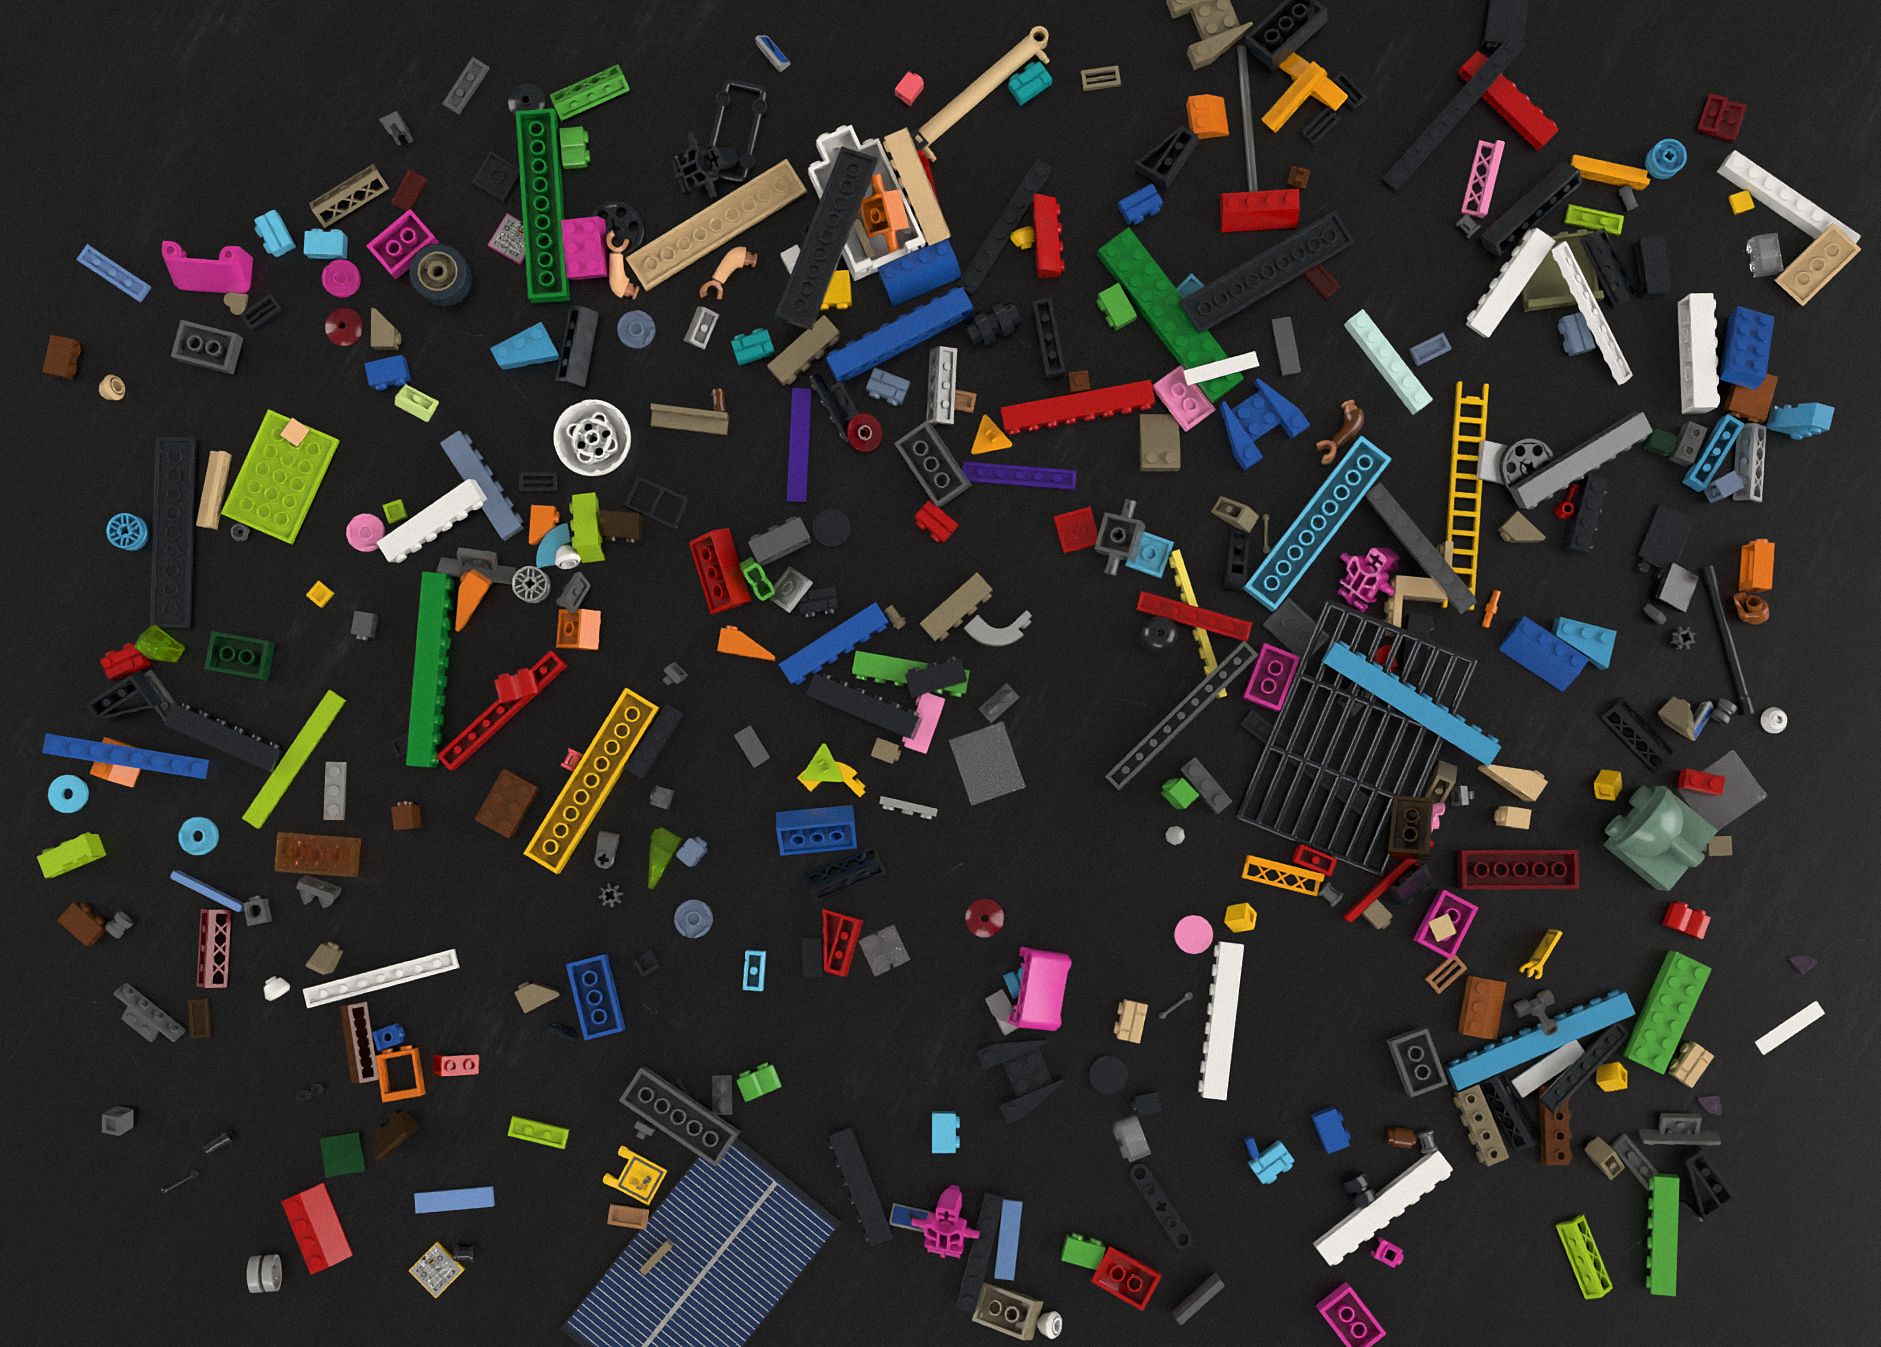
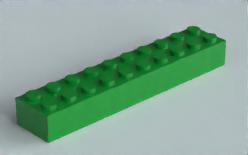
M554 108L516 111L528 299L532 304L570 301L569 279L566 278L561 220H565L558 116Z
M1129 227L1098 250L1097 256L1185 370L1229 358L1208 330L1200 335L1197 334L1178 304L1183 297ZM1238 371L1196 384L1211 404H1213L1240 384L1244 377Z
M422 572L407 766L437 768V764H440L441 761L437 755L439 754V745L442 744L443 735L440 733V726L444 724L442 706H445L446 696L443 695V690L447 686L445 668L449 666V657H446V654L451 644V640L448 638V630L452 628V619H449L450 611H453L454 607L451 594L455 591V581H453V577L446 573Z

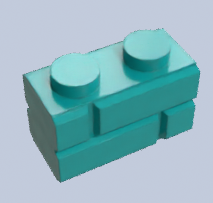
M1041 62L1036 64L1030 63L1025 67V71L1022 74L1016 73L1009 79L1008 89L1020 105H1023L1052 84V77L1045 70Z
M756 329L748 336L740 334L731 341L739 366L775 354L767 329Z

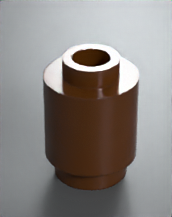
M1388 1128L1386 1141L1392 1147L1411 1149L1412 1145L1416 1144L1417 1136L1416 1133H1413V1129Z

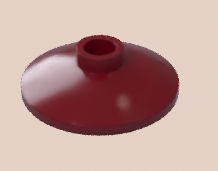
M347 308L332 312L325 324L328 338L339 346H349L356 343L361 338L364 329L361 317L355 311ZM345 323V328L340 329V324Z
M859 414L853 417L847 427V436L850 444L862 452L874 450L882 439V429L878 420L870 414Z
M979 899L968 907L965 921L968 929L974 935L990 937L1001 929L1004 915L1001 907L995 901ZM982 915L988 916L987 922L981 920Z

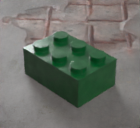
M212 631L204 669L268 681L275 643Z

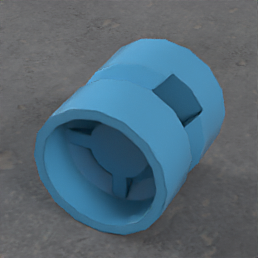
M1024 967L1018 969L1017 974L1012 971L1003 975L1013 999L1019 996Z

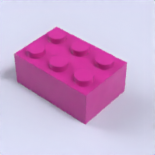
M409 209L372 240L367 247L395 279H398L410 268L411 261L418 251L425 246L434 243L439 244V241L413 211Z
M596 216L561 220L566 278L581 280L609 277L605 219Z
M1266 643L1262 644L1241 698L1275 712L1280 711L1300 657Z
M1439 889L1413 941L1448 959H1453L1478 907L1444 889ZM1448 913L1456 934L1437 942L1429 922Z
M1347 1282L1316 1305L1317 1309L1347 1347H1371L1386 1335V1332Z

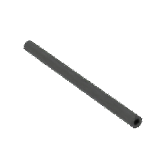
M1238 46L1237 56L1248 192H1257L1246 46Z

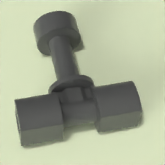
M1549 989L1536 994L1537 998L1527 1001V999H1523L1513 1004L1514 1011L1519 1018L1530 1013L1533 1016H1538L1542 1022L1540 1028L1546 1036L1553 1035L1558 1031L1556 1022L1553 1019H1548L1544 1013L1546 1006L1555 1003L1554 996Z

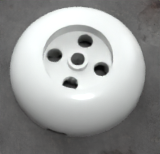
M584 400L570 406L563 412L555 426L554 446L560 460L569 469L581 475L600 476L613 471L624 461L630 449L631 432L627 420L616 407L601 400ZM591 424L592 430L585 431V425ZM606 430L609 431L610 436L604 438L602 433ZM596 437L597 441L591 443V439ZM581 441L585 442V448L583 449L578 448V443ZM598 448L603 449V454L597 456L595 453Z

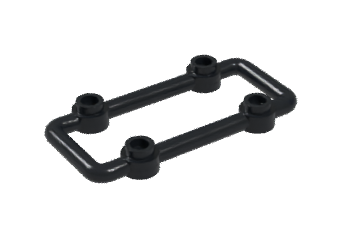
M727 79L723 83L722 90L715 97L718 107L708 145L709 149L717 145L724 111L731 103L729 95L730 86L759 92V98L752 104L755 115L746 153L739 160L742 167L741 174L736 175L718 171L719 179L742 183L747 179L749 170L755 166L753 152L762 116L768 111L767 103L765 102L767 90L759 84L737 79Z

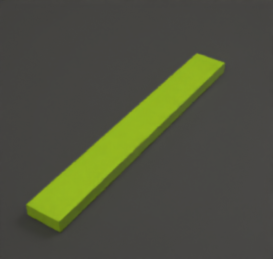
M328 690L242 819L257 829L261 828L347 700L332 690Z

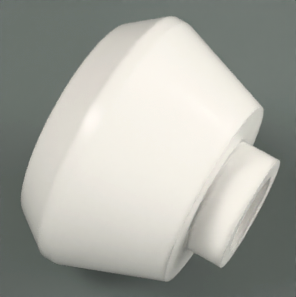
M563 545L556 552L555 565L561 569H571L579 564L581 557L575 548L570 545Z
M1768 708L1761 715V725L1769 733H1779L1787 725V716L1779 708Z
M274 976L265 982V998L269 1001L280 997L290 990V984L281 977L277 979Z
M1056 1311L1045 1313L1038 1319L1037 1326L1042 1334L1050 1339H1054L1061 1332L1062 1318Z

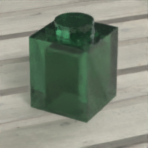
M1656 428L1652 430V433L1648 434L1644 450L1667 456L1676 450L1678 443L1676 441L1677 435Z

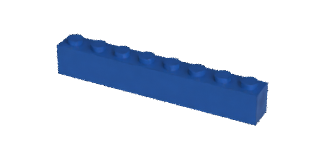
M53 734L45 735L42 753L201 779H206L209 760Z

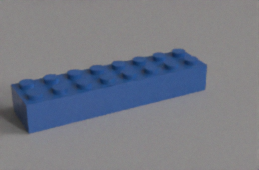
M957 287L952 288L942 298L937 296L930 301V304L926 306L920 305L913 309V313L900 315L896 318L897 321L892 324L888 322L879 327L880 330L864 334L862 336L863 339L857 342L856 340L850 341L840 351L839 349L831 351L826 359L836 382L838 383L843 380L845 382L970 317L973 314V306L963 287L959 289Z

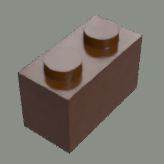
M50 335L42 372L49 376L72 380L77 370L76 360L81 352L80 343L74 339Z
M413 801L397 802V806L391 807L394 830L422 828L419 805H413Z
M75 902L70 905L57 921L85 946L93 945L106 931L104 927L105 920L99 915H94L86 903Z

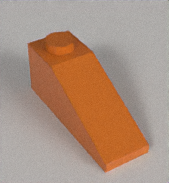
M475 569L469 572L466 571L460 579L462 583L458 592L455 628L458 632L463 629L493 582Z
M726 625V629L721 628L718 652L776 661L774 655L741 631H737L738 627Z

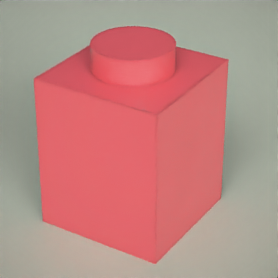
M908 71L895 88V95L911 106L924 89L923 79L916 73L912 74Z

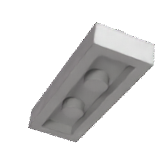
M326 762L323 820H345L347 762Z
M881 796L879 803L883 804V809L894 811V807L902 809L901 813L913 815L914 811L921 813L920 817L927 819L936 816L938 810Z

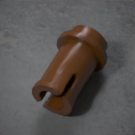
M713 389L710 395L713 396L714 411L726 412L724 401L726 393L723 392V389Z

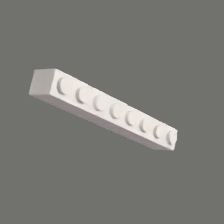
M1736 150L1726 157L1717 170L1719 174L1744 191L1749 190L1750 195L1815 239L1832 223L1855 244L1861 237L1858 233Z
M1219 941L1218 945H1215L1214 956L1217 959L1216 964L1212 966L1214 984H1210L1209 995H1212V1002L1208 1003L1207 1014L1210 1015V1019L1205 1025V1034H1208L1207 1042L1203 1043L1205 1061L1201 1062L1200 1072L1203 1073V1079L1199 1080L1198 1092H1201L1203 1098L1226 1100L1244 950V945L1239 943Z
M1438 1150L1426 1154L1376 1194L1375 1200L1357 1208L1315 1241L1313 1245L1330 1266L1332 1264L1337 1265L1343 1260V1256L1346 1253L1354 1252L1359 1247L1358 1244L1363 1240L1367 1241L1373 1237L1374 1231L1378 1228L1386 1227L1389 1224L1388 1220L1394 1216L1398 1217L1405 1211L1404 1208L1409 1204H1415L1420 1199L1419 1196L1424 1192L1428 1193L1435 1188L1434 1184L1439 1180L1447 1179L1453 1170Z

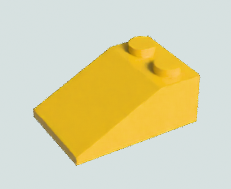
M849 270L835 271L820 310H828L829 307H837V309L843 310L848 309V306H852Z

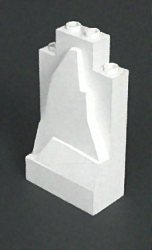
M843 125L837 128L836 132L820 135L819 139L816 140V146L823 162L816 161L808 168V174L819 199L821 200L841 146L878 158V163L872 176L882 175L884 189L887 192L900 189L909 225L907 228L897 230L896 237L900 248L897 251L888 253L885 236L879 235L868 238L875 254L870 258H866L852 227L842 255L854 281L877 272L878 267L924 248L925 240L879 139H868L862 143L863 145H860L852 125L848 127ZM871 181L869 183L864 198L872 196V194H874ZM859 209L856 219H860L862 226L865 230L861 211Z

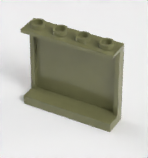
M1581 229L1572 234H1568V232L1557 233V236L1546 234L1556 242L1521 291L1524 312L1578 305L1551 251L1564 241L1567 242L1596 302L1604 298L1603 290L1599 291L1596 271L1580 242L1581 239L1593 234L1594 231L1587 232V229ZM1522 238L1514 245V249L1523 243L1524 240Z

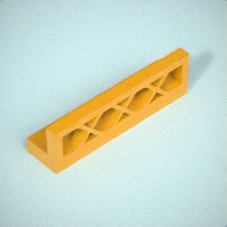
M1313 61L1261 120L1276 133L1328 75L1327 72Z
M1573 155L1570 165L1579 169L1581 178L1622 187L1630 185V188L1641 191L1650 182V179L1647 178L1648 170L1579 155Z
M1247 855L1241 878L1317 896L1320 882H1323L1325 874ZM1249 864L1257 865L1261 873L1254 877L1247 875ZM1271 869L1275 870L1279 876L1274 881H1269L1265 875ZM1289 874L1294 875L1298 881L1292 886L1287 885L1283 879ZM1307 879L1316 880L1314 890H1306L1302 882Z

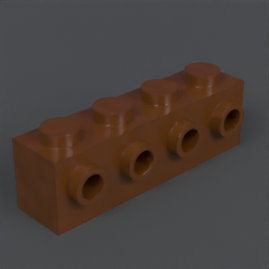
M1542 1084L1539 1086V1097L1552 1084ZM1571 1096L1555 1113H1551L1540 1101L1541 1160L1545 1165H1570V1160H1572L1573 1153L1569 1145V1140L1572 1139V1131L1569 1128L1571 1110L1568 1109V1101H1570Z

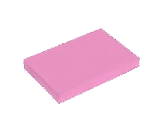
M1180 365L1153 384L1152 388L1184 431L1187 432L1216 409L1196 383L1187 385L1183 372L1185 369Z

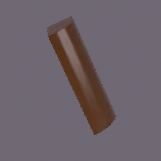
M367 1002L340 1006L352 1083L378 1080L379 1076Z

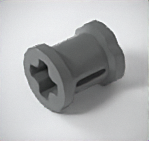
M1469 213L1456 224L1457 227L1460 226L1467 233L1468 238L1481 227L1480 224L1477 225L1472 220Z
M1329 881L1318 892V895L1327 899L1332 907L1344 895L1342 892L1339 893L1334 889Z
M1432 1129L1416 1133L1421 1143V1153H1430L1438 1150V1146L1434 1143L1432 1136L1434 1132Z

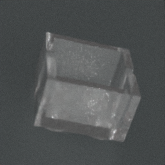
M894 924L879 930L878 936L873 933L859 940V944L874 976L890 970L891 963L896 967L910 960Z

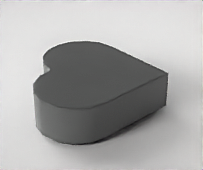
M1647 604L1643 608V611L1658 624L1663 625L1667 620L1663 613L1652 605Z

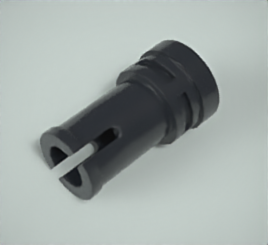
M224 1128L216 1137L204 1143L203 1148L210 1155L221 1146H226L233 1142L234 1136L228 1128Z

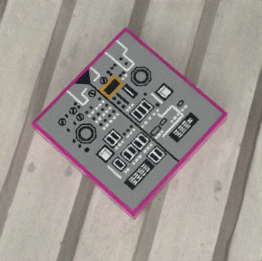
M507 213L488 243V247L519 265H522L526 258L524 226L522 221Z

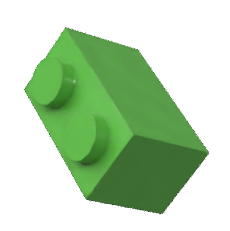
M1119 283L1098 294L1097 304L1101 311H1105L1107 323L1110 327H1114L1115 331L1136 320L1137 315Z
M1077 1233L1067 1234L1061 1253V1260L1097 1270L1106 1248L1101 1240L1095 1238L1086 1240L1083 1239V1235Z

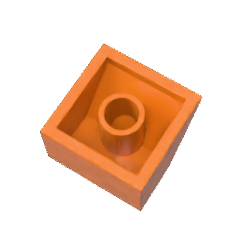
M1209 94L1188 97L1186 106L1190 131L1198 135V139L1229 136L1224 98Z
M567 609L559 610L556 648L598 650L601 612L577 609L576 612L569 613Z
M104 737L102 741L103 743L137 748L113 738ZM94 761L90 774L108 781L134 787L141 769Z

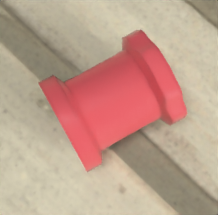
M568 748L569 753L564 763H561V766L574 772L584 755Z

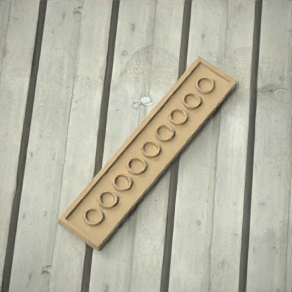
M785 159L626 257V260L645 290L648 291L807 193V190L788 160Z

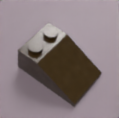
M1394 795L1388 849L1389 857L1429 861L1433 798Z
M397 1110L389 1117L390 1122L386 1125L382 1123L374 1130L376 1134L371 1138L376 1161L390 1154L420 1128L406 1110L401 1112Z

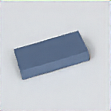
M1444 332L1410 348L1408 351L1418 367L1450 351L1452 348Z

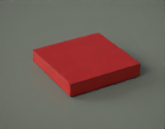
M1091 507L1053 517L1064 554L1096 545L1099 534Z

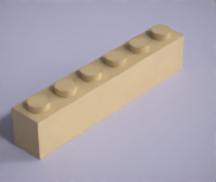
M906 127L885 136L884 147L887 153L891 152L893 157L890 160L893 169L895 171L898 170L900 174L898 181L901 188H905L907 191L906 200L909 207L913 206L915 213L913 216L917 224L921 225L923 230L921 233L925 242H928L930 246L951 236L908 128Z

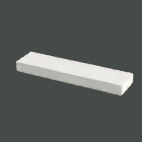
M1577 1040L1560 1046L1513 1078L1511 1083L1523 1098L1571 1065L1584 1050Z

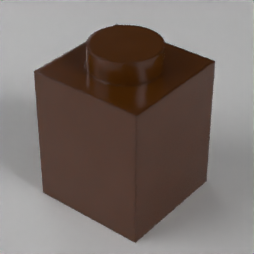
M1088 370L1068 373L1067 379L1070 395L1090 391Z

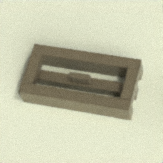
M1118 66L1081 71L1083 91L1121 86ZM1115 72V75L1086 78V76ZM1114 79H1116V81L1096 83V84H1088V85H1087V83H1093V82H1100V81H1107V80H1114Z
M856 219L853 229L866 258H870L875 255L860 219Z
M668 1238L641 1266L639 1271L645 1276L672 1248L674 1243Z

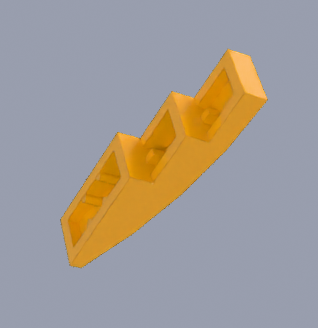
M1293 52L1278 67L1291 75L1293 81H1296L1310 63ZM1327 77L1310 94L1335 111L1348 98V95Z

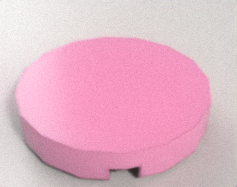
M371 514L355 516L350 524H348L346 532L349 543L362 552H371L379 548L376 542L386 535L383 522Z
M1186 916L1178 922L1175 928V942L1180 949L1187 953H1201L1212 942V927L1207 920L1200 916Z

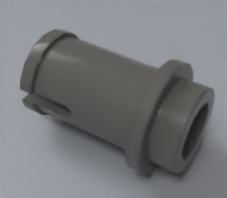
M1630 185L1620 189V194H1618L1622 197L1627 211L1639 206L1633 195V188H1630Z

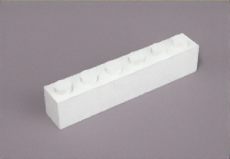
M1538 228L1528 230L1522 238L1524 240L1523 243L1513 250L1511 254L1513 257L1509 263L1506 262L1500 270L1502 273L1498 279L1495 278L1489 285V288H1491L1489 292L1479 299L1477 309L1472 310L1468 315L1466 325L1482 337H1489L1556 242Z
M468 479L376 543L388 562L400 563L407 558L406 555L408 553L421 549L424 542H430L437 538V533L450 529L453 526V522L466 518L469 511L482 507L484 505L482 502L487 500V497L476 480Z

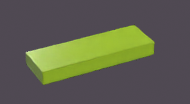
M1568 204L1563 224L1598 231L1604 227L1607 234L1619 236L1624 216Z
M512 1116L507 1136L565 1149L570 1129Z

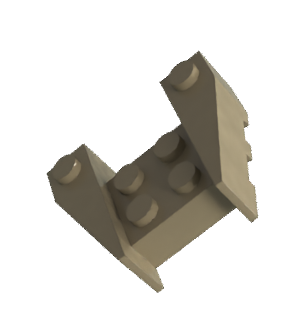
M1166 0L1173 19L1191 13L1202 41L1190 45L1187 52L1194 70L1213 63L1222 53H1225L1233 44L1247 35L1253 25L1252 22L1240 26L1230 0Z

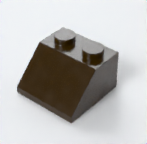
M600 510V534L605 538V541L617 542V539H624L625 543L636 544V541H641L643 517L639 513Z

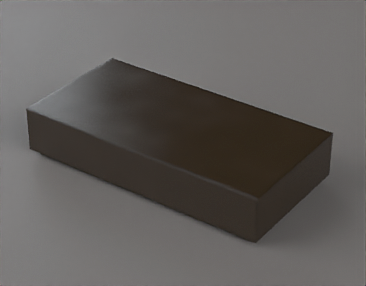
M209 997L187 1000L190 1039L211 1037Z

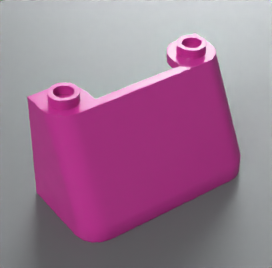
M162 242V255L172 281L177 288L186 291L226 294L230 292L245 294L249 291L253 257L241 247L226 246L220 251L219 260L187 258V253L182 251V248L176 242Z
M1021 946L1019 956L1024 957L1025 963H1021V967H1024L1018 1003L1013 1007L1016 1012L1009 1014L1008 1024L1020 1028L1056 1031L1061 1025L1060 1013L1067 973L1071 967V959L1065 953Z

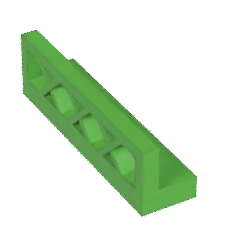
M617 64L550 94V97L562 121L630 89Z

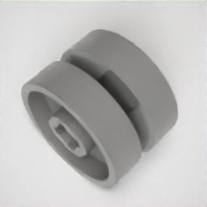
M526 566L515 573L512 579V588L520 599L528 603H539L549 595L551 582L548 575L539 568ZM534 582L535 584L530 588L529 584Z
M277 1254L266 1255L265 1257L262 1255L251 1256L247 1265L249 1291L251 1293H259L264 1290L266 1292L278 1291L282 1279L280 1257Z

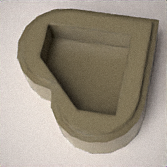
M230 292L224 296V303L230 307V311L234 315L240 316L241 313L246 311L247 294Z

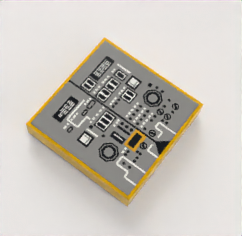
M436 1242L409 1272L437 1298L465 1268L459 1262H454L453 1256L439 1242Z

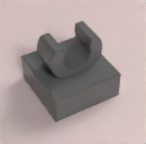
M676 662L668 665L663 670L667 674L663 681L668 686L673 682L678 684L688 676Z
M1467 786L1452 787L1450 791L1451 806L1469 805L1468 799H1475L1474 791H1468Z
M640 1116L634 1128L639 1130L637 1137L643 1140L647 1134L652 1136L657 1126Z

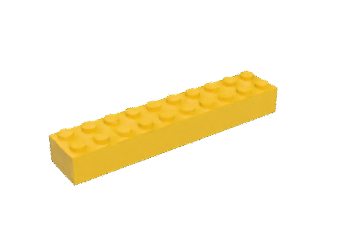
M624 689L523 854L554 873H561L661 708L630 689Z

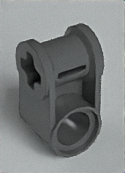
M600 830L595 854V863L598 867L609 868L613 865L620 834ZM606 854V858H609V862H605L603 865V862L600 861V857H604Z

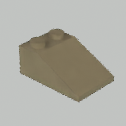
M1140 414V471H1178L1180 469L1178 421L1172 414Z
M983 1282L972 1321L1021 1340H1032L1043 1301Z

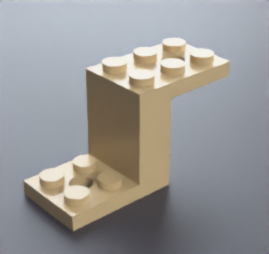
M1445 541L1435 549L1452 568L1453 542ZM1396 575L1387 582L1389 586L1395 589V592L1392 596L1388 595V600L1384 603V612H1387L1386 620L1384 621L1401 628L1403 600L1442 603L1448 600V598L1431 578ZM1385 630V636H1396V634Z

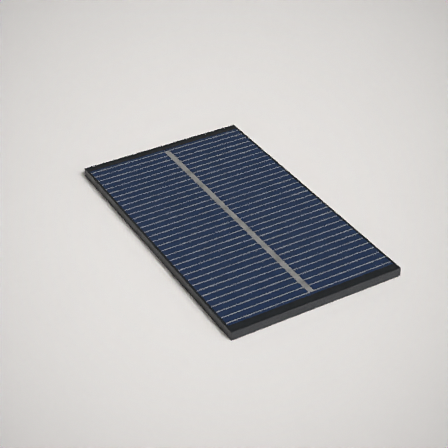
M737 1137L718 1166L715 1167L700 1156L695 1159L650 1215L646 1230H638L560 1329L581 1347H744L842 1224V1221L740 1137ZM669 1238L674 1243L672 1248L644 1276L639 1271L641 1266Z

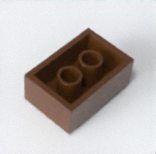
M503 769L475 820L507 838H513L541 787L508 769Z

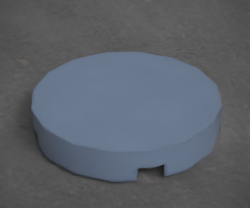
M639 310L625 313L617 325L620 340L627 347L633 349L649 345L656 333L652 318L647 313Z
M688 900L677 908L674 923L677 930L683 936L698 938L710 930L713 923V914L705 902Z

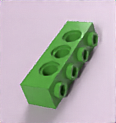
M1183 778L1169 779L1162 786L1164 790L1160 792L1176 809H1185L1199 796Z

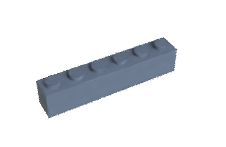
M457 431L440 442L463 480H476L487 497V500L482 502L484 504L482 509L500 537L506 541L524 529L522 526L524 521L518 512L515 514L511 509L514 505L508 497L504 498L502 495L503 488L499 482H494L491 478L493 473L488 465L484 466L480 461L483 457L477 449L473 450L470 444L473 442L468 434Z

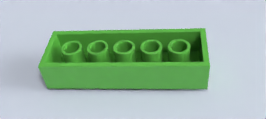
M1669 950L1622 1052V1056L1664 1075L1712 968L1678 952Z

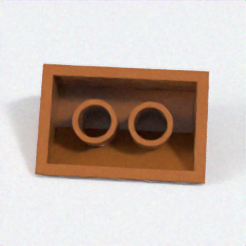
M1467 976L1458 1033L1497 1040L1506 982Z

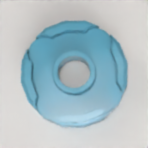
M63 775L56 778L51 783L48 791L50 804L54 809L62 813L79 811L86 804L89 796L87 784L76 775ZM68 788L73 792V796L70 799H66L64 796Z
M193 817L185 821L178 834L182 849L192 855H205L211 852L219 839L216 825L210 819L204 817ZM196 831H201L203 834V838L199 842L194 839Z

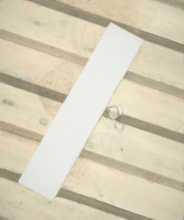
M1254 351L1183 372L1187 385L1253 368L1259 366Z
M1815 1001L1755 1043L1762 1054L1765 1055L1825 1013L1818 1002Z

